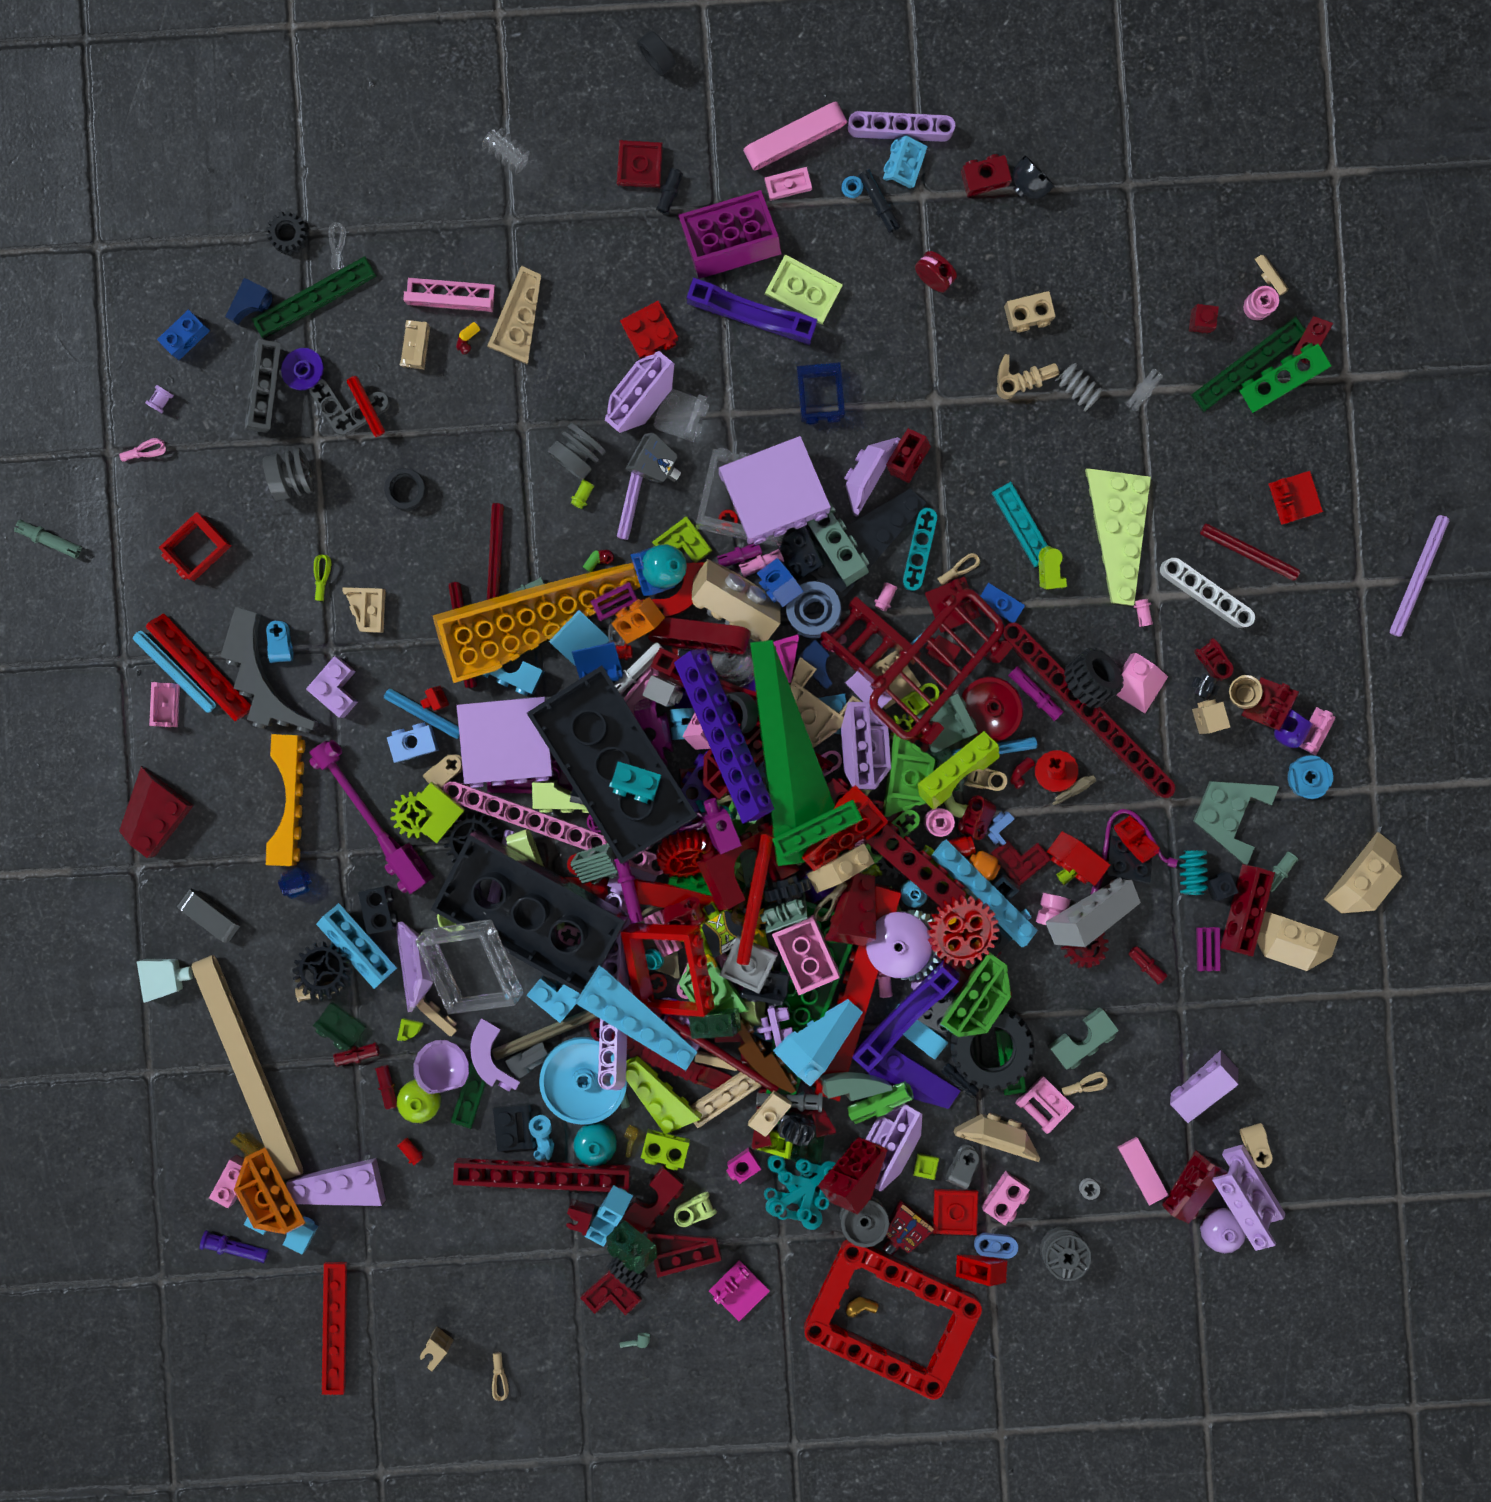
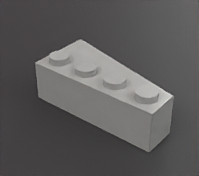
M1117 878L1045 923L1054 945L1086 947L1141 902L1132 880Z

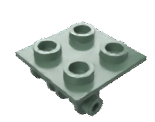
M805 892L802 893L803 897L780 904L776 901L764 906L763 914H760L762 922H765L766 933L778 931L785 926L799 923L808 918Z

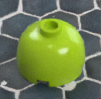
M416 1079L406 1083L397 1096L399 1113L405 1120L412 1123H423L430 1120L437 1114L441 1106L440 1093H426L418 1086Z

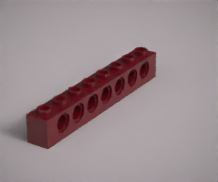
M832 778L827 784L835 806L837 804V797L848 792L847 788L849 785L841 778L837 781ZM890 821L882 828L878 836L865 840L943 909L945 908L944 901L952 904V897L958 902L961 895L964 897L967 895L963 891L965 889L964 885L957 879L952 882L947 877L949 872L941 865L935 867L930 862L932 858L922 850L919 853L913 848L915 843L907 836L902 838L898 835L897 831L899 829ZM888 839H897L898 847L895 850L887 848L886 843ZM908 852L913 853L915 856L914 862L910 865L903 862V856ZM923 867L931 869V876L928 879L920 877V870ZM944 881L947 883L948 889L945 893H938L936 886L939 882Z
M457 1158L454 1162L453 1185L610 1192L614 1185L626 1190L628 1193L631 1166L604 1164L593 1167L584 1163Z

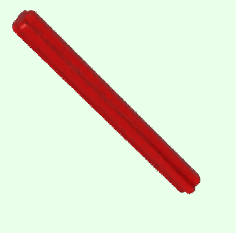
M761 834L736 960L740 965H749L773 844V836Z

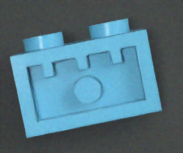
M908 136L896 138L890 148V158L884 166L885 173L883 179L886 181L894 180L908 188H914L927 146Z

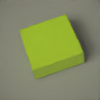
M917 1153L913 1175L935 1180L939 1157Z

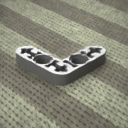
M320 379L317 384L325 386L322 390L327 396L326 398H323L319 392H315L317 390L316 385L309 389L310 394L337 434L347 436L367 424L365 418L359 420L355 416L356 411L360 409L358 403L345 411L325 380ZM375 392L368 396L372 406L377 403L376 398L385 399L382 402V407L378 405L373 407L377 416L387 411L390 406L389 398L382 392ZM331 401L337 404L336 411L328 413L325 409L326 404ZM348 415H351L352 419L356 422L355 425L352 422L347 423L346 430L338 429L341 420L344 423L350 420L347 417Z

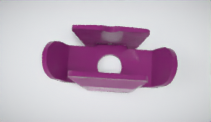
M649 698L642 699L635 704V718L645 734L646 728L650 727L655 730L656 737L651 743L667 767L668 763L664 756L663 748L673 752L667 713H662L657 717V702Z

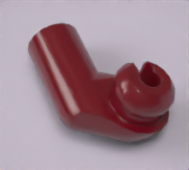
M1030 757L1024 759L1015 768L1010 778L1011 785L1013 784L1016 789L1025 784L1022 776L1035 765Z

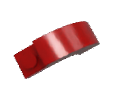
M705 562L686 563L687 569L683 585L674 596L666 599H651L658 609H663L664 617L677 616L694 605L692 602L693 578Z

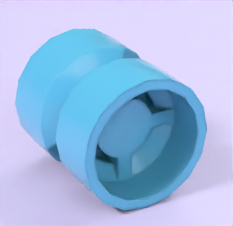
M693 708L670 710V721L674 723V726L671 728L672 740L684 739L682 736L695 713ZM682 719H687L688 725H682Z

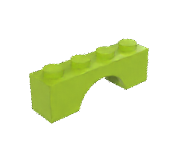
M983 731L918 783L919 796L935 810L951 796L956 785L966 775L977 769H986L999 758V745Z

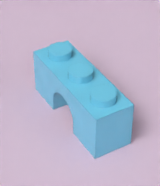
M523 661L520 668L514 673H507L501 667L482 676L488 678L490 674L497 677L495 682L506 687L509 684L517 687L516 692L527 696L528 693L534 695L545 671Z
M613 1185L595 1214L584 1237L604 1247L614 1227L622 1219L633 1195Z
M247 1217L244 1223L245 1226L261 1234H264L266 1232L265 1230L253 1228L249 1218ZM303 1217L304 1225L287 1233L283 1243L284 1246L300 1254L307 1250L318 1228L314 1224L315 1222L308 1217Z

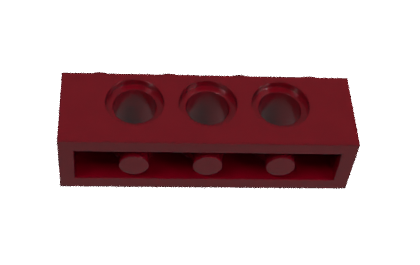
M1242 864L1236 886L1238 893L1233 897L1220 948L1253 957L1275 872Z

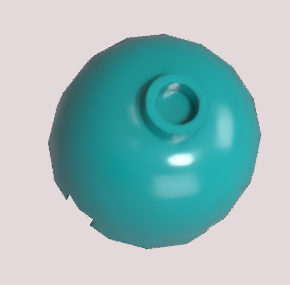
M667 544L653 546L643 557V575L647 582L654 587H673L681 582L686 574V558L675 546Z
M602 1122L585 1124L578 1130L574 1138L575 1154L582 1163L588 1166L595 1167L606 1164L612 1159L617 1148L614 1131Z

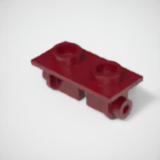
M1313 316L1293 355H1300L1302 353L1300 349L1310 343L1314 346L1319 344L1321 347L1333 323ZM1301 359V360H1300L1301 362H1303V363H1305V364H1308V363H1309V361H1308L1307 359Z

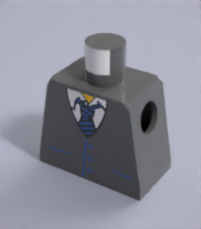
M654 433L644 434L626 467L627 471L656 483L664 482L666 477L675 482L681 474V471L673 466L677 459V454Z

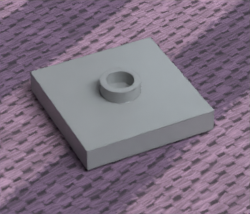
M737 935L719 976L756 993H760L778 953L753 942L749 965H740L736 960L741 936Z

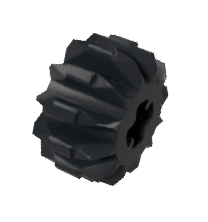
M788 1112L779 1121L777 1131L779 1136L784 1138L786 1142H790L792 1145L806 1146L814 1137L816 1126L807 1116H803L801 1113Z

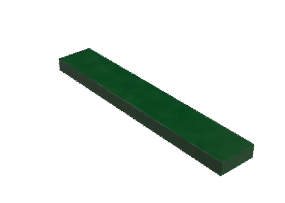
M364 256L251 320L264 340L377 276Z
M1295 316L1191 394V397L1200 409L1205 412L1297 343L1306 329Z

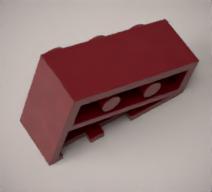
M857 873L844 881L848 886L836 902L837 907L834 915L831 917V926L825 937L827 941L864 946L876 939L875 875Z

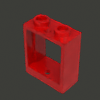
M196 512L158 548L163 552L161 556L169 564L173 563L178 568L176 572L184 580L195 581L232 545L203 514ZM199 526L215 543L217 548L191 571L175 554L173 549Z

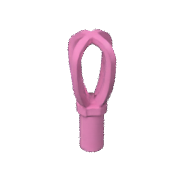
M152 438L141 443L138 447L119 455L122 462L133 458L154 457L164 454L166 446L163 440ZM160 443L161 445L157 450L141 452L155 444Z

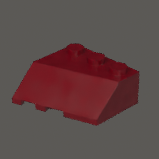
M141 766L119 832L130 846L146 858L155 857L194 805Z
M1195 1150L1162 1206L1173 1217L1189 1224L1191 1220L1197 1217L1201 1207L1217 1188L1212 1181L1213 1178L1225 1175L1228 1172L1219 1164Z

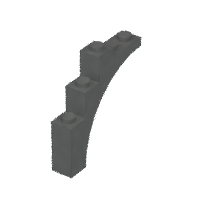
M235 607L220 657L227 659L226 663L239 667L241 663L234 689L240 690L239 694L252 698L254 694L247 720L253 721V726L265 729L266 726H273L275 719H277L276 724L289 727V723L297 725V730L309 733L310 730H317L319 722L303 716L291 708L275 692L266 677L258 650V629L261 614Z

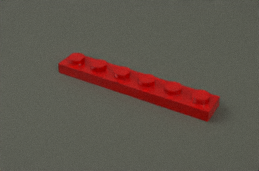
M164 613L147 623L146 628L235 722L249 713L251 705L234 689L230 682Z
M347 1262L324 1263L322 1395H344Z

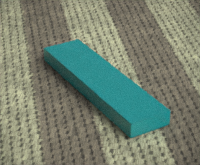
M1009 482L991 494L1035 568L1039 565L1040 550L1048 545L1012 482Z

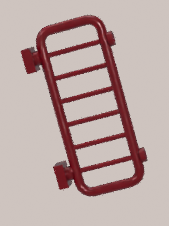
M972 589L960 590L955 596L952 594L947 595L942 601L945 607L886 677L884 678L880 675L872 684L875 690L872 692L869 700L871 710L888 728L903 740L914 739L917 736L922 743L931 745L944 730V727L939 722L930 720L985 656L990 662L1000 663L1013 648L1008 641L999 640L1004 631L1001 617ZM964 598H970L994 622L995 631L989 638L958 607ZM954 609L986 641L975 654L944 623ZM940 626L972 657L962 670L930 639ZM926 642L958 673L948 687L916 655ZM912 659L944 689L934 703L902 672ZM898 675L931 706L920 719L888 688ZM884 691L917 722L910 731H904L878 705V699Z

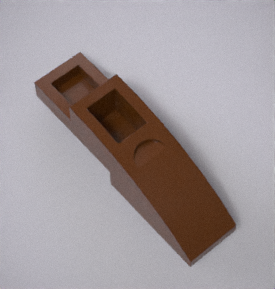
M744 1018L738 1020L734 1027L744 1041L738 1048L744 1058L769 1082L790 1093L795 1092L798 1081L794 1074L787 1072L784 1067L786 1064L774 1051L766 1055L765 1051H767V1048L761 1039L757 1040L754 1036L755 1029L749 1020L745 1021Z

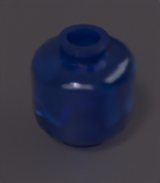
M299 867L281 873L280 880L277 881L283 897L287 896L289 899L307 894L309 892L308 885L312 884L308 872L303 873Z

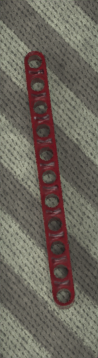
M1010 623L1004 626L1002 639L1008 641L1013 646L1012 649L1128 769L1155 796L1160 798L1171 797L1175 792L1173 781L1101 707L1094 708L1091 706L1093 712L1091 716L1087 717L1083 713V708L1086 704L1081 703L1078 698L1075 701H1071L1068 698L1069 688L1065 682V670L1018 623ZM1009 627L1017 630V637L1015 639L1008 637L1007 630ZM1024 643L1031 644V654L1028 655L1023 652L1022 646ZM1040 658L1047 661L1048 665L1045 670L1039 669L1037 665ZM1054 674L1061 675L1063 679L1061 685L1058 686L1053 683ZM1101 720L1106 721L1108 725L1105 732H1101L1098 729V723ZM1117 735L1123 740L1119 748L1113 744V740ZM1132 751L1138 755L1135 763H1131L1128 758ZM1146 767H1150L1153 770V775L1149 779L1144 776V769ZM1162 782H1165L1168 786L1165 794H1161L1159 791V785Z

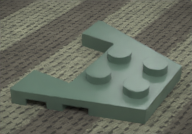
M1209 781L1193 822L1219 842L1242 864L1248 865L1255 847L1234 839L1250 797L1272 805L1279 787Z

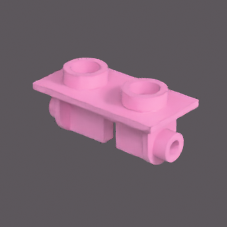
M1316 707L1309 720L1313 725L1300 748L1315 756L1317 755L1336 718L1333 716V713Z

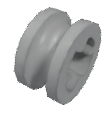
M1086 1178L1080 1182L1079 1191L1085 1199L1093 1200L1099 1196L1100 1187L1094 1179ZM1088 1184H1092V1187L1095 1189L1094 1192L1090 1191L1091 1194H1088L1085 1190L1086 1186L1089 1187Z

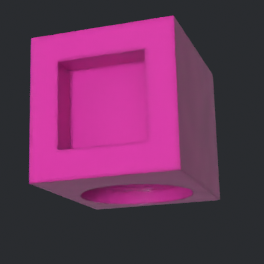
M748 1147L727 1162L728 1169L726 1171L733 1181L736 1179L740 1184L760 1171L761 1164ZM745 1162L749 1167L746 1171H739L736 1168L737 1164Z

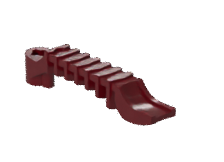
M600 1018L591 1021L589 1024L591 1036L596 1041H599L600 1031L597 1033L595 1028H600ZM615 1031L612 1033V1040L615 1038ZM627 1035V1054L630 1057L638 1056L643 1061L650 1063L651 1066H657L663 1071H669L675 1076L683 1077L684 1080L692 1081L694 1084L714 1090L733 1077L711 1065L697 1064L694 1060H692L685 1071Z

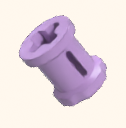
M156 385V391L150 400H147L145 403L158 412L163 413L165 404L174 395Z

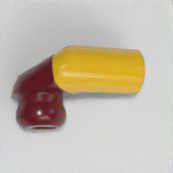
M475 322L471 323L459 334L456 348L464 355L471 350V345L468 344L469 339L480 331L479 326Z

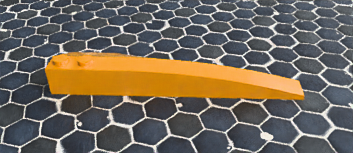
M633 563L550 582L433 615L437 635L453 683L496 671L507 662L519 658V655L538 647V644L547 639L550 640L578 610L586 617L595 614L594 607L590 602L591 600L627 582H630L633 590L640 588L641 586ZM625 589L597 604L598 606L603 605L629 591Z

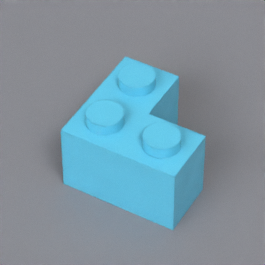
M542 976L527 996L561 1023L576 1005L575 1002L580 993L566 985L558 989Z

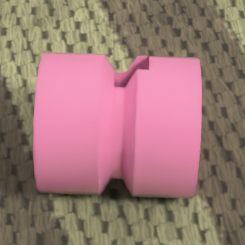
M1269 286L1257 288L1244 301L1243 308L1245 314L1252 320H1263L1278 307L1279 295L1275 289Z
M931 809L924 817L925 829L932 835L943 837L951 833L954 828V817L946 809Z
M1043 892L1040 903L1043 908L1038 911L1036 922L1046 925V921L1069 908L1071 899Z

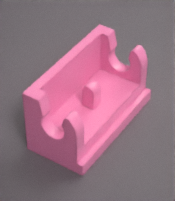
M151 682L149 726L178 727L180 686L178 684Z

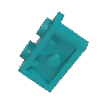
M618 762L609 787L614 789L613 793L626 797V794L629 793L635 795L634 800L647 803L648 799L654 801L661 775Z

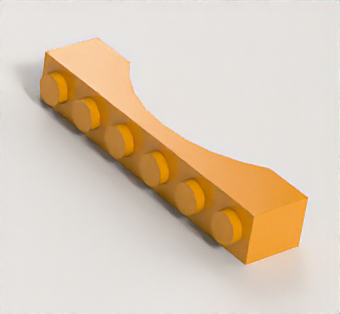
M271 734L270 756L277 764L283 777L286 803L281 823L266 845V865L294 866L300 860V848H297L298 840L301 839V827H298V821L302 817V805H299V798L303 795V784L300 783V775L304 773V762H301V753L305 751V740H302L301 735Z

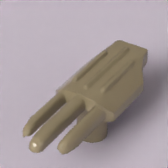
M1093 775L1081 778L1068 790L1055 798L1056 801L1052 804L1062 803L1071 796L1078 795L1095 783L1096 778Z

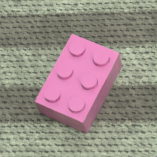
M814 915L799 923L788 925L773 932L772 936L798 995L840 978V972Z

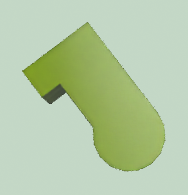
M1046 546L1039 552L1040 587L1044 589L1067 587L1066 578L1060 576L1062 553L1051 546Z

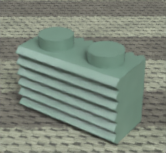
M608 843L578 852L571 862V866L582 884L589 882L596 884L602 878L618 876L614 859H617Z

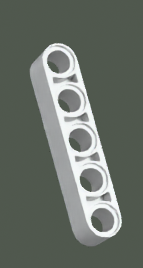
M1170 558L1161 564L1160 573L1164 578L1234 627L1245 628L1254 623L1255 614L1249 607L1180 559ZM1169 563H1173L1176 566L1174 574H1171L1167 569ZM1187 575H1190L1194 580L1192 586H1188L1185 582ZM1204 588L1211 590V597L1209 599L1203 595ZM1222 600H1226L1229 603L1227 611L1221 608ZM1241 612L1247 617V621L1244 624L1238 619Z

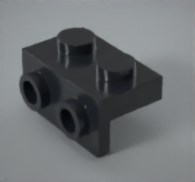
M771 969L760 993L744 987L740 997L746 998L750 1002H767L771 1006L783 1005L788 997L790 974Z

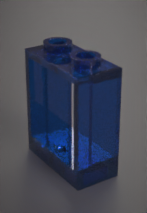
M840 362L797 366L801 422L806 421V424L811 425L818 424L819 420H827L828 423L841 421L840 418L845 416ZM835 376L838 411L806 414L803 378Z

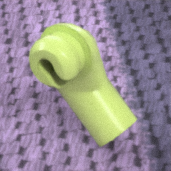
M953 794L944 801L946 809L953 816L963 817L968 805L955 802Z

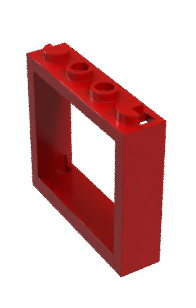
M634 923L621 931L633 995L653 1013L705 1017L715 1008V999L712 994L711 978L708 973L707 957L704 952L700 926ZM642 939L684 941L696 1002L654 999Z

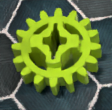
M411 791L408 798L405 794H402V801L395 800L394 802L397 808H391V811L395 813L391 820L397 821L393 827H400L399 834L401 835L408 832L407 838H411L413 833H415L416 838H420L422 821L425 817L429 816L430 818L433 814L428 808L423 809L419 806L417 798L422 792H418L415 796L413 791ZM407 803L408 808L404 813H401L403 806ZM414 810L415 812H419V816L416 817V821L414 817H410V813H413ZM406 820L410 823L411 828H408L403 821Z

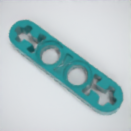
M931 508L922 509L916 519L902 581L904 588L908 591L918 590L923 583L937 522V514ZM926 512L930 513V517L933 518V521H929L927 524V528H931V532L926 529H918V526L923 527L924 519L921 518V515L924 516ZM920 533L926 534L928 537L927 544H918L916 536ZM919 554L923 557V564L921 566L912 564L911 558L913 555ZM909 567L913 570H921V574L916 573L915 580L918 581V584H914L913 587H910V583L907 582V578H911L913 571H908Z

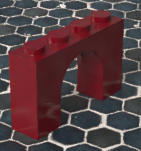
M768 821L756 826L758 830L752 833L747 831L739 835L742 846L723 854L714 850L702 855V860L696 862L718 910H728L745 900L735 878L734 865L737 857L744 850L751 849L758 852L761 834L773 836L772 824H769ZM773 842L767 870L772 880H782L799 871L797 864L778 866Z

